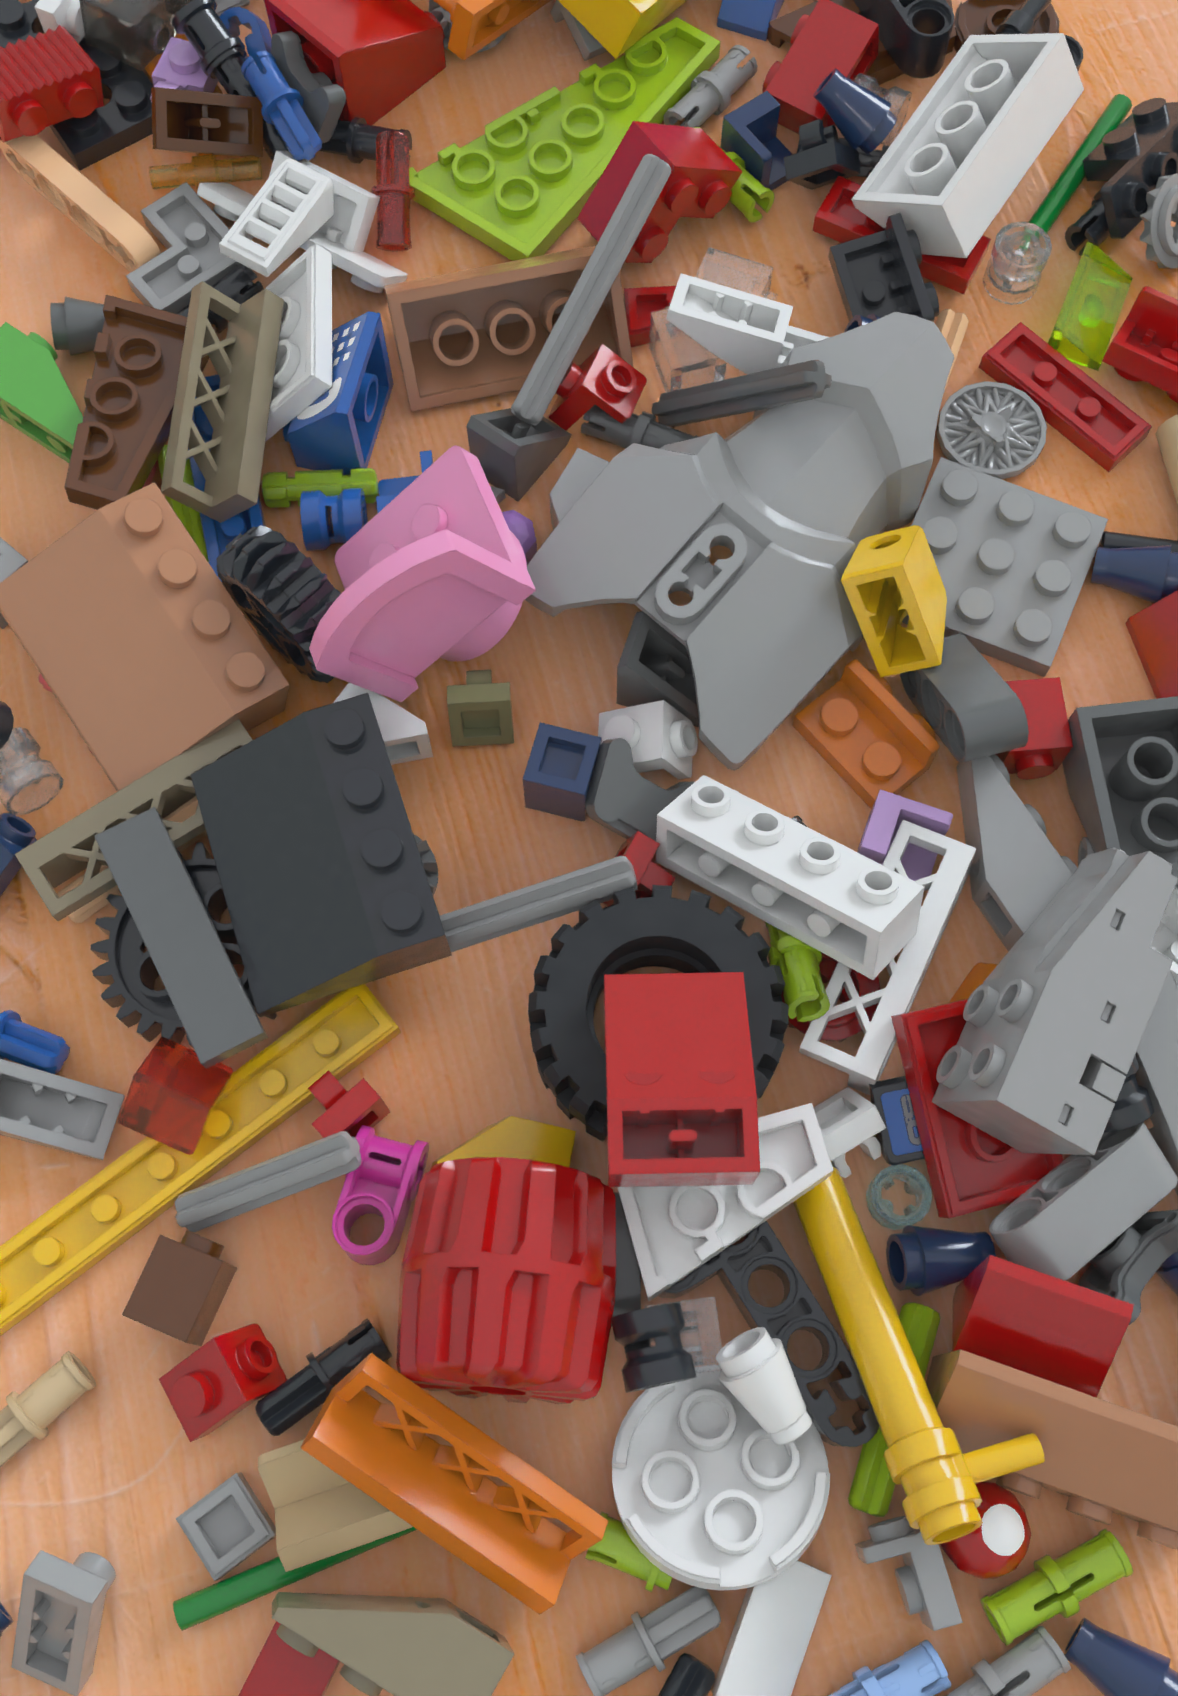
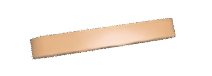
M23 135L4 143L0 140V149L14 170L129 272H133L161 254L151 235L139 222L37 135Z

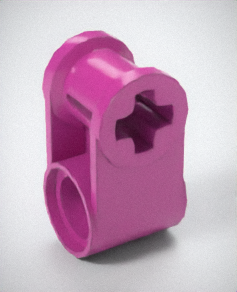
M362 1125L356 1135L360 1145L359 1152L362 1163L358 1169L347 1173L345 1176V1182L333 1215L332 1231L335 1240L351 1260L361 1265L374 1266L389 1259L395 1253L400 1243L411 1203L416 1197L420 1181L423 1178L428 1158L429 1143L417 1140L414 1145L394 1141L376 1136L374 1128ZM377 1214L383 1217L385 1221L384 1231L378 1240L366 1246L356 1245L351 1242V1227L360 1216Z

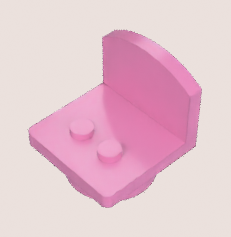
M457 445L449 448L338 549L335 555V565L345 590L333 602L320 620L314 632L309 650L317 671L402 702L419 688L415 678L437 659L442 658L458 662L476 658L493 648L505 636L514 623L523 601L535 592L536 589L527 571L523 548L514 533L509 530L477 456Z

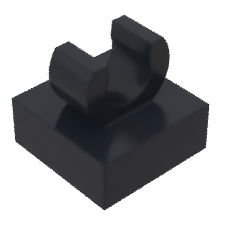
M820 119L799 127V138L803 151L784 157L787 181L811 190L834 183L838 176L849 178L861 174L858 151L839 143L836 127L831 125L824 128L823 121Z

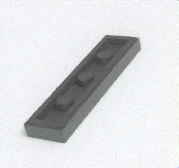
M153 807L95 835L94 837L200 1063L208 1069L268 1038L157 809Z

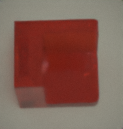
M161 1036L133 1076L118 1124L191 1155L200 1143L211 1110L230 1082L233 1069L221 1062L206 1069L200 1063L194 1050Z

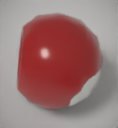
M983 1481L976 1484L982 1499L980 1506L977 1507L983 1522L982 1525L963 1537L942 1543L941 1547L959 1570L981 1579H996L1017 1569L1028 1551L1032 1533L1026 1511L1016 1496L996 1483Z

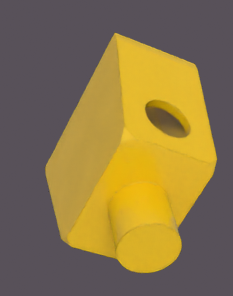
M913 525L862 539L842 575L841 582L880 678L941 665L947 596L923 528ZM909 615L907 628L902 627L903 619Z

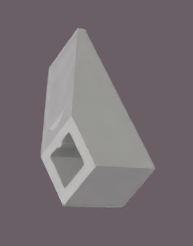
M994 754L963 763L959 762L957 764V775L965 842L967 845L976 848L969 873L972 899L1006 949L1010 951L1078 868L1068 857L1059 855L1046 836L1047 830L1042 817L1034 807L1029 804H1023L1010 785V776L1004 763Z

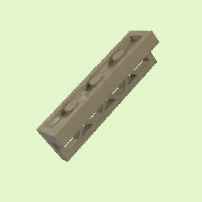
M202 281L194 286L191 291L161 492L221 523L256 505L258 502L284 299L265 288L244 303L239 304ZM209 309L229 321L227 337L222 341H219L207 318ZM209 356L220 377L219 389L213 392L200 369L201 358ZM199 406L202 407L213 428L212 440L206 443L192 420L193 410ZM192 457L206 480L204 492L183 482L186 460Z
M239 719L15 854L51 915L57 921H60L117 885L109 867L100 872L101 865H108L94 837L95 835L153 807L159 812L176 848L206 830L199 803L195 815L182 823L164 820L163 818L196 796L191 774L253 741ZM86 869L82 884L59 898L54 888Z

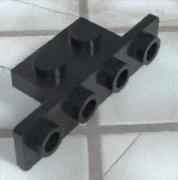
M1153 98L1138 104L1133 108L1132 114L1115 130L1107 133L1102 138V143L1083 160L1087 181H1108L1101 188V196L1112 239L1125 238L1142 220L1140 215L1144 214L1148 208L1146 201L1147 192L1156 188L1159 177L1178 173V102L1166 103L1164 98Z

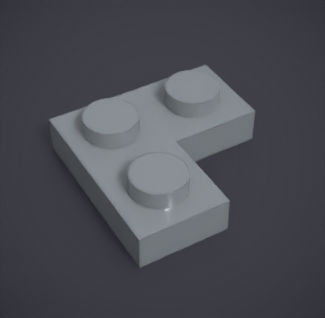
M185 182L141 210L146 226L167 250L126 275L131 290L144 305L177 314L190 303V295L194 286L202 281L210 286L214 285L239 263L220 253L219 243L230 229Z

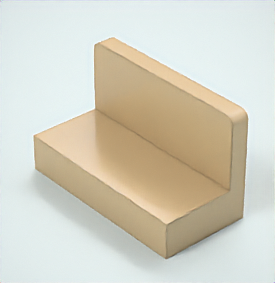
M304 1440L263 1453L258 1457V1471L275 1509L277 1553L286 1572L413 1527L302 1450L300 1447Z

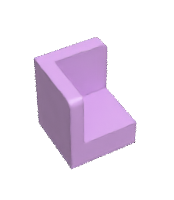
M880 789L870 811L857 853L883 865L902 820L945 836L950 828L953 814ZM908 843L901 859L908 878L916 881L930 876L937 853Z

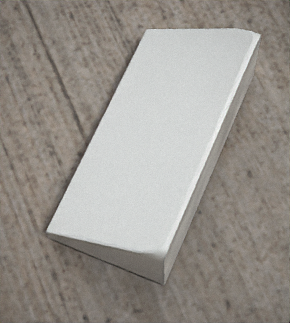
M797 1560L777 1577L747 1588L711 1690L713 1696H791L832 1575Z

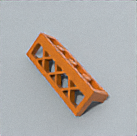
M372 1353L331 1389L300 1447L539 1615L555 1605L571 1560L601 1541L609 1522L599 1513ZM368 1385L393 1404L381 1403L362 1389ZM426 1433L439 1435L453 1446L441 1445L426 1435ZM485 1475L499 1477L512 1487L497 1485ZM544 1517L558 1519L572 1530L566 1533Z

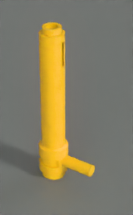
M833 1167V1173L830 1177L793 1203L888 1449L884 1452L883 1457L892 1481L896 1484H902L907 1497L903 1500L902 1507L909 1525L913 1529L920 1530L924 1543L927 1545L946 1543L963 1537L982 1525L983 1522L977 1509L982 1502L976 1487L977 1483L1044 1463L1043 1448L1036 1434L1030 1433L968 1453H962L954 1431L951 1428H945L942 1424L839 1170Z

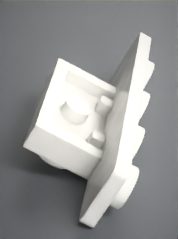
M276 150L269 177L287 158L295 160L289 151ZM305 159L297 161L331 179L334 202V215L305 241L300 248L307 250L315 244L324 248L332 254V269L339 267L351 273V282L371 292L382 293L385 285L405 282L407 273L364 252L380 197ZM226 182L199 183L197 190L198 196L215 204L213 211L216 214L232 221H237L255 197Z

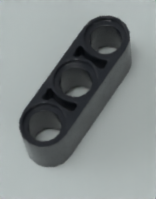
M853 0L865 18L879 24V40L904 74L913 78L923 79L932 77L940 71L944 64L954 24V14L946 0Z

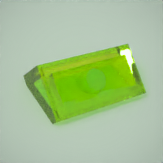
M1087 242L1048 344L1069 361L1098 371L1133 278L1099 247L1090 242Z

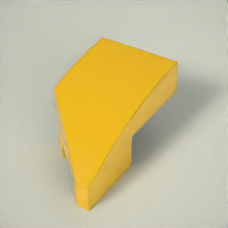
M509 1116L498 1123L487 1126L478 1132L476 1136L450 1153L433 1161L432 1166L456 1159L505 1157L543 1161L569 1167L576 1131Z

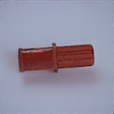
M399 131L380 132L376 137V186L371 188V193L380 197L377 206L376 248L384 251H406L412 248L410 200L415 197V189L409 185V140L403 132Z

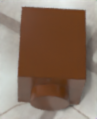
M187 1230L181 1243L160 1234L122 1315L185 1343L202 1346L237 1267L219 1260L225 1246Z

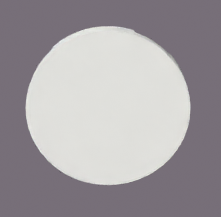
M703 1366L695 1368L696 1378L646 1389L630 1407L621 1423L613 1449L612 1486L614 1499L620 1519L632 1542L661 1571L676 1580L703 1589L718 1591L745 1589L777 1577L791 1567L810 1546L821 1525L830 1490L828 1460L821 1436L813 1423L797 1439L787 1444L776 1445L770 1434L765 1432L720 1381L721 1367Z

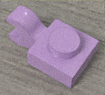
M174 37L170 38L151 75L154 87L213 93L218 79H212L209 75L207 76L200 68L202 59L190 41Z

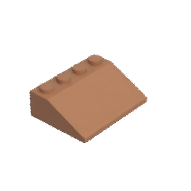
M155 482L98 509L0 583V612L117 792L238 719L246 731H249L285 710L289 683Z

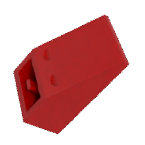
M744 973L604 975L608 1187L753 1185L760 1173L757 1095Z

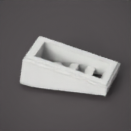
M287 158L272 173L219 243L220 253L268 277L334 215L333 183L331 179L291 158ZM256 237L269 244V246L265 248L252 241V239Z

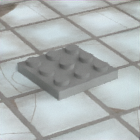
M941 457L911 526L917 525L923 528L946 590L947 606L944 637L962 633L980 653L1045 677L1054 660L1108 519ZM909 615L903 619V623L908 624Z

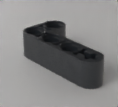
M767 1221L750 1231L742 1243L730 1245L688 1274L686 1278L658 1295L661 1298L675 1299L689 1293L715 1275H718L751 1329L764 1327L771 1339L778 1338L782 1341L804 1400L806 1411L818 1430L822 1441L832 1446L857 1447L869 1442L877 1433L879 1423L852 1355ZM769 1270L776 1273L782 1280L784 1297L778 1306L764 1307L756 1303L751 1297L748 1290V1280L753 1272ZM806 1330L813 1333L820 1341L822 1358L819 1365L812 1371L796 1367L789 1358L787 1343L794 1331ZM837 1367L842 1375V1379L830 1382L829 1384L841 1401L854 1399L857 1402L860 1410L852 1416L856 1429L852 1431L848 1426L833 1427L829 1417L834 1414L837 1408L826 1389L816 1391L812 1396L806 1385L828 1377Z

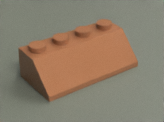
M596 245L385 285L386 299L411 412L521 390ZM620 271L572 360L577 366H580L601 344H604L634 367Z
M961 1349L933 1356L926 1384L943 1426L954 1431L963 1454L1030 1433L1036 1434L1042 1445L1045 1457L1044 1463L999 1476L996 1481L997 1485L1035 1499H1039L1041 1489L1044 1487L1069 1497L1066 1507L1067 1511L1110 1525L1113 1513L1139 1522L1137 1536L1178 1550V1426Z

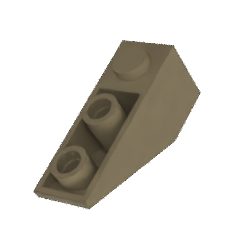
M278 1592L272 1602V1619L281 1624L276 1634L285 1643L298 1652L312 1658L316 1655L319 1648L344 1664L340 1671L341 1676L355 1688L369 1696H379L382 1689H385L394 1696H491L514 1656L513 1650L503 1635L444 1598Z

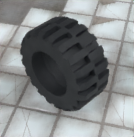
M652 885V895L647 898L636 899L633 887L613 892L612 905L602 909L600 903L594 900L580 909L579 923L573 928L570 925L563 924L551 938L552 951L549 956H540L534 971V991L529 993L528 1004L530 1036L538 1072L546 1089H551L556 1097L557 1106L570 1120L576 1117L585 1124L586 1133L602 1142L607 1137L606 1054L597 1040L593 1018L598 997L604 989V975L624 974L637 968L652 966L667 967L683 973L743 972L757 1100L762 1097L776 1070L785 1046L783 1038L788 1027L789 1008L788 1004L782 1002L781 995L785 982L780 966L769 965L767 956L770 947L759 932L748 936L742 930L744 922L742 915L730 906H727L721 915L709 909L711 898L709 895L692 890L688 901L671 898L672 886Z

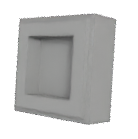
M241 1472L235 1473L176 1518L214 1581L221 1579L276 1537L274 1523Z

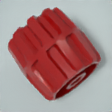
M474 1157L450 1160L433 1165L430 1171L424 1174L419 1184L402 1261L396 1357L398 1372L422 1389L448 1391L456 1396L474 1399L491 1394L503 1396L508 1402L527 1403L532 1398L554 1404H569L574 1400L585 1401L594 1398L602 1384L612 1324L611 1318L613 1317L616 1298V1198L613 1189L603 1184L601 1179L581 1170L530 1159Z

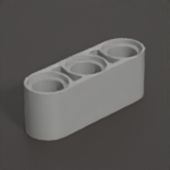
M1144 1122L1127 1129L1106 1132L1101 1137L1095 1155L1071 1154L1000 1212L991 1222L989 1232L1008 1261L1066 1281L1176 1187L1178 1178Z

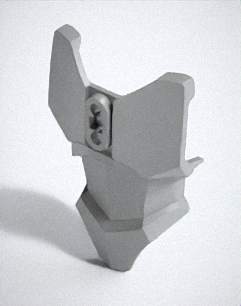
M893 312L839 335L793 348L780 367L810 360H819L824 363L825 373L832 377L830 388L824 389L823 396L818 399L754 411L751 421L725 439L717 432L693 439L667 444L659 449L637 443L631 444L608 463L528 563L527 571L536 591L525 600L552 617H555L565 609L612 603L636 605L686 646L695 683L699 715V739L728 769H739L760 749L768 737L798 707L832 667L849 650L853 652L859 646L863 634L841 582L842 575L859 542L866 537L898 529L911 523L915 518L932 467L938 414L946 381L954 360V355L946 339L932 321L915 315ZM720 545L729 548L733 553L731 557L718 559L714 566L709 562L710 549L712 547ZM675 591H684L689 594L692 600L687 605L677 606L669 600L668 595Z

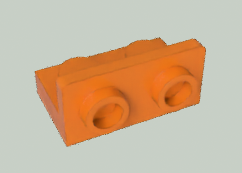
M856 658L844 666L841 679L794 716L792 726L871 809L880 789L898 795L929 770L940 748L930 724L919 714H910L893 696L892 688L884 677L880 678L876 670H867Z

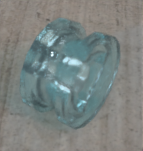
M905 1164L891 1165L881 1170L869 1183L866 1193L867 1208L872 1217L884 1227L899 1230L904 1229L907 1225L913 1226L921 1221L929 1212L932 1202L931 1186L926 1177L916 1168ZM895 1179L904 1181L905 1192L916 1197L915 1207L910 1204L903 1209L905 1215L894 1214L893 1203L882 1199V1187L889 1190L895 1184L893 1181Z

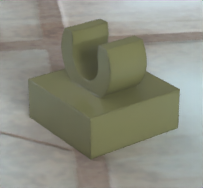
M491 670L466 671L467 685L447 686V707L452 747L514 743L510 682L492 683Z

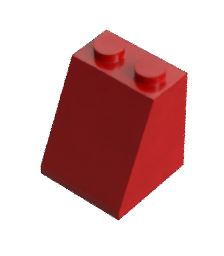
M264 0L272 35L285 31H293L298 34L304 60L310 72H323L330 78L333 84H337L344 89L346 102L339 120L351 122L355 117H360L366 120L367 125H373L446 68L443 42L445 36L440 22L432 13L422 11L410 0Z

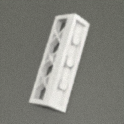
M902 820L883 862V866L908 878L901 863L908 843L944 856L937 873L915 881L925 886L924 891L929 890L920 909L916 935L904 946L897 964L893 958L886 966L890 975L886 988L859 997L850 976L852 969L838 961L826 988V994L830 1002L829 1010L822 1017L811 1021L799 1050L801 1054L849 1074L848 1086L870 1095L869 1084L875 1085L880 1080L897 1041L891 1016L910 1011L968 878L976 852L975 847L906 820ZM843 988H845L850 1001L836 1005ZM879 1003L870 1022L864 1008ZM855 1012L865 1035L855 1057L819 1042L828 1021Z

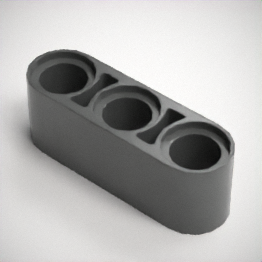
M962 633L944 637L941 665L900 673L903 687L909 699L960 763L1026 746L1029 735L1028 722L1020 699Z

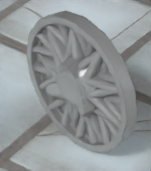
M984 381L966 385L948 398L938 417L937 438L943 454L950 461L999 479H1006L1018 476L1034 465L1046 443L1047 424L1040 407L1025 392L1005 383Z

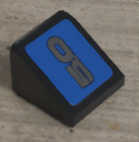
M901 1076L877 1081L875 1085L869 1084L871 1103L876 1106L886 1129L874 1135L880 1143L881 1153L885 1161L889 1165H897L925 1159L906 1077Z

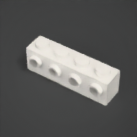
M705 775L701 776L657 814L656 842L660 843L656 851L657 863L872 980L916 935L925 886Z

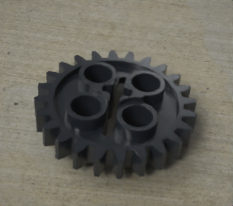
M202 842L196 844L192 859L185 860L178 851L232 964L243 965L232 923H220L221 915L228 907L214 859L211 858L209 851ZM109 894L106 899L118 912L115 918H97L95 922L104 933L109 935V939L91 944V951L100 959L108 961L92 971L93 976L102 984L110 985L101 994L102 999L112 1008L121 1006L116 1017L128 1028L139 1022L137 1033L146 1041L151 1042L161 1032L162 1043L170 1050L175 1051L186 1034L189 1045L193 1048L167 990H154L155 980L159 973L149 952H143L145 943L123 897ZM244 968V973L240 980L256 1011ZM275 1012L266 1015L265 1017L274 1020L277 1017V1014Z

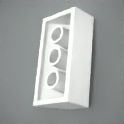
M1064 33L970 35L851 199L855 208L883 228L886 227L888 216L901 213L906 230L913 229L916 232L922 254L967 258L1084 91Z

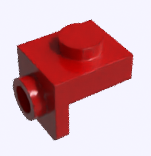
M601 344L580 366L571 362L555 393L558 395V398L548 418L567 431L594 405H597L615 420L624 423L631 417L647 383V379L604 344Z
M256 1323L212 1338L159 1378L190 1442L210 1434L251 1403L265 1397L288 1380L278 1362L274 1347L266 1339L261 1327Z

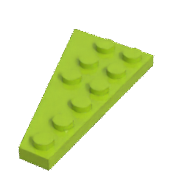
M676 17L646 34L626 50L625 55L600 68L595 63L579 72V81L562 91H559L554 86L485 125V134L465 146L459 148L453 143L439 151L438 161L419 172L411 167L396 176L398 191L512 261L544 255L580 214L631 123L639 121L661 124L666 111L672 108L691 90V82L702 71H708L719 59L721 41Z

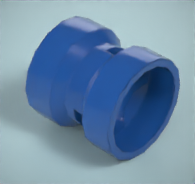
M362 488L343 489L339 495L326 496L320 490L302 491L301 526L307 551L327 550L331 544H345L368 523L365 495Z

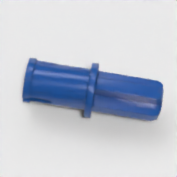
M256 52L264 67L262 69L264 74L260 72L252 56H249L244 61L241 72L263 106L261 109L263 119L267 124L275 126L295 160H312L315 158V153L322 148V140L302 108L304 104L302 95L298 90L290 88L271 52Z
M12 1010L0 1013V1059L7 1058L27 1067L51 1074H56L61 1070L64 1061H66L70 1053V1047L66 1044L63 1037L22 1022L20 1015Z

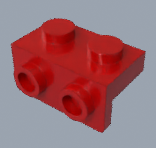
M1145 286L1138 294L1126 320L1109 345L1102 362L1113 366L1114 370L1127 380L1134 382L1145 381L1166 391L1168 397L1178 403V300L1149 286Z

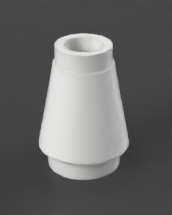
M757 1327L738 1335L718 1352L716 1360L722 1369L719 1374L720 1381L765 1432L770 1434L776 1445L787 1444L800 1437L809 1429L812 1419L806 1411L804 1400L780 1339H771L764 1327Z

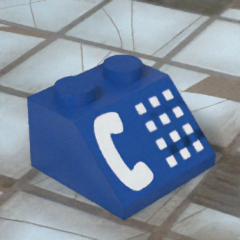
M368 311L332 330V387L283 427L284 440L290 443L297 467L311 470L343 469V475H351V469L368 467L394 385L380 313Z

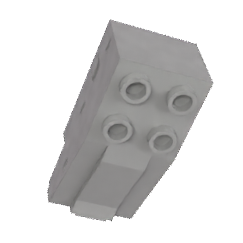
M1114 847L1089 854L1087 858L1082 859L1077 871H1075L990 973L984 983L978 986L970 995L963 1012V1018L967 1022L957 1044L947 1051L938 1066L936 1079L939 1082V1086L932 1099V1103L1022 1153L1095 1155L1115 1106L1113 1102L1117 1101L1126 1079L1125 1074H1128L1173 963V960L1150 948L1178 881V878L1171 874L1173 864L1151 851L1129 856L1124 851Z

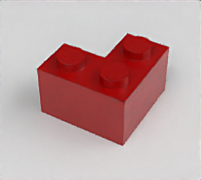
M639 121L631 123L577 217L582 225L599 242L643 156L653 154L667 162L671 167V174L624 263H652L666 248L669 241L668 236L680 217L713 219L715 214L720 212L729 202L732 194L731 189L742 174V170L702 128Z

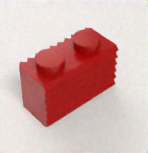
M58 25L55 31L49 28L45 34L38 32L35 38L29 35L25 41L18 39L15 45L8 42L5 48L0 46V137L3 143L23 135L35 136L41 133L45 127L73 117L84 118L95 109L104 106L100 68L61 25Z

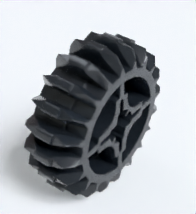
M262 525L252 527L243 535L240 533L226 545L227 549L216 558L218 577L222 580V584L243 612L244 617L256 628L258 634L263 636L272 649L278 651L288 664H293L301 674L307 675L311 680L330 682L334 677L316 670L309 647L320 620L333 602L340 596L341 592L334 588L327 579V575L322 573L313 564L310 557H306L301 553L295 543L288 542L281 533Z

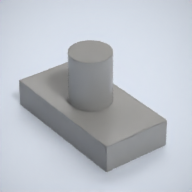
M40 1550L23 1576L12 1668L71 1695H79L93 1672L106 1592L116 1577L115 1570L108 1560L96 1553L85 1552L80 1554L75 1562L71 1564Z

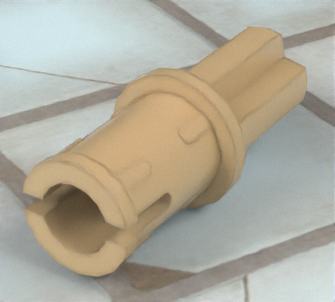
M66 1352L59 1362L40 1376L21 1394L12 1391L6 1397L8 1405L0 1411V1467L33 1438L36 1437L39 1440H43L49 1435L47 1426L87 1390L90 1391L96 1386L95 1379L71 1352Z

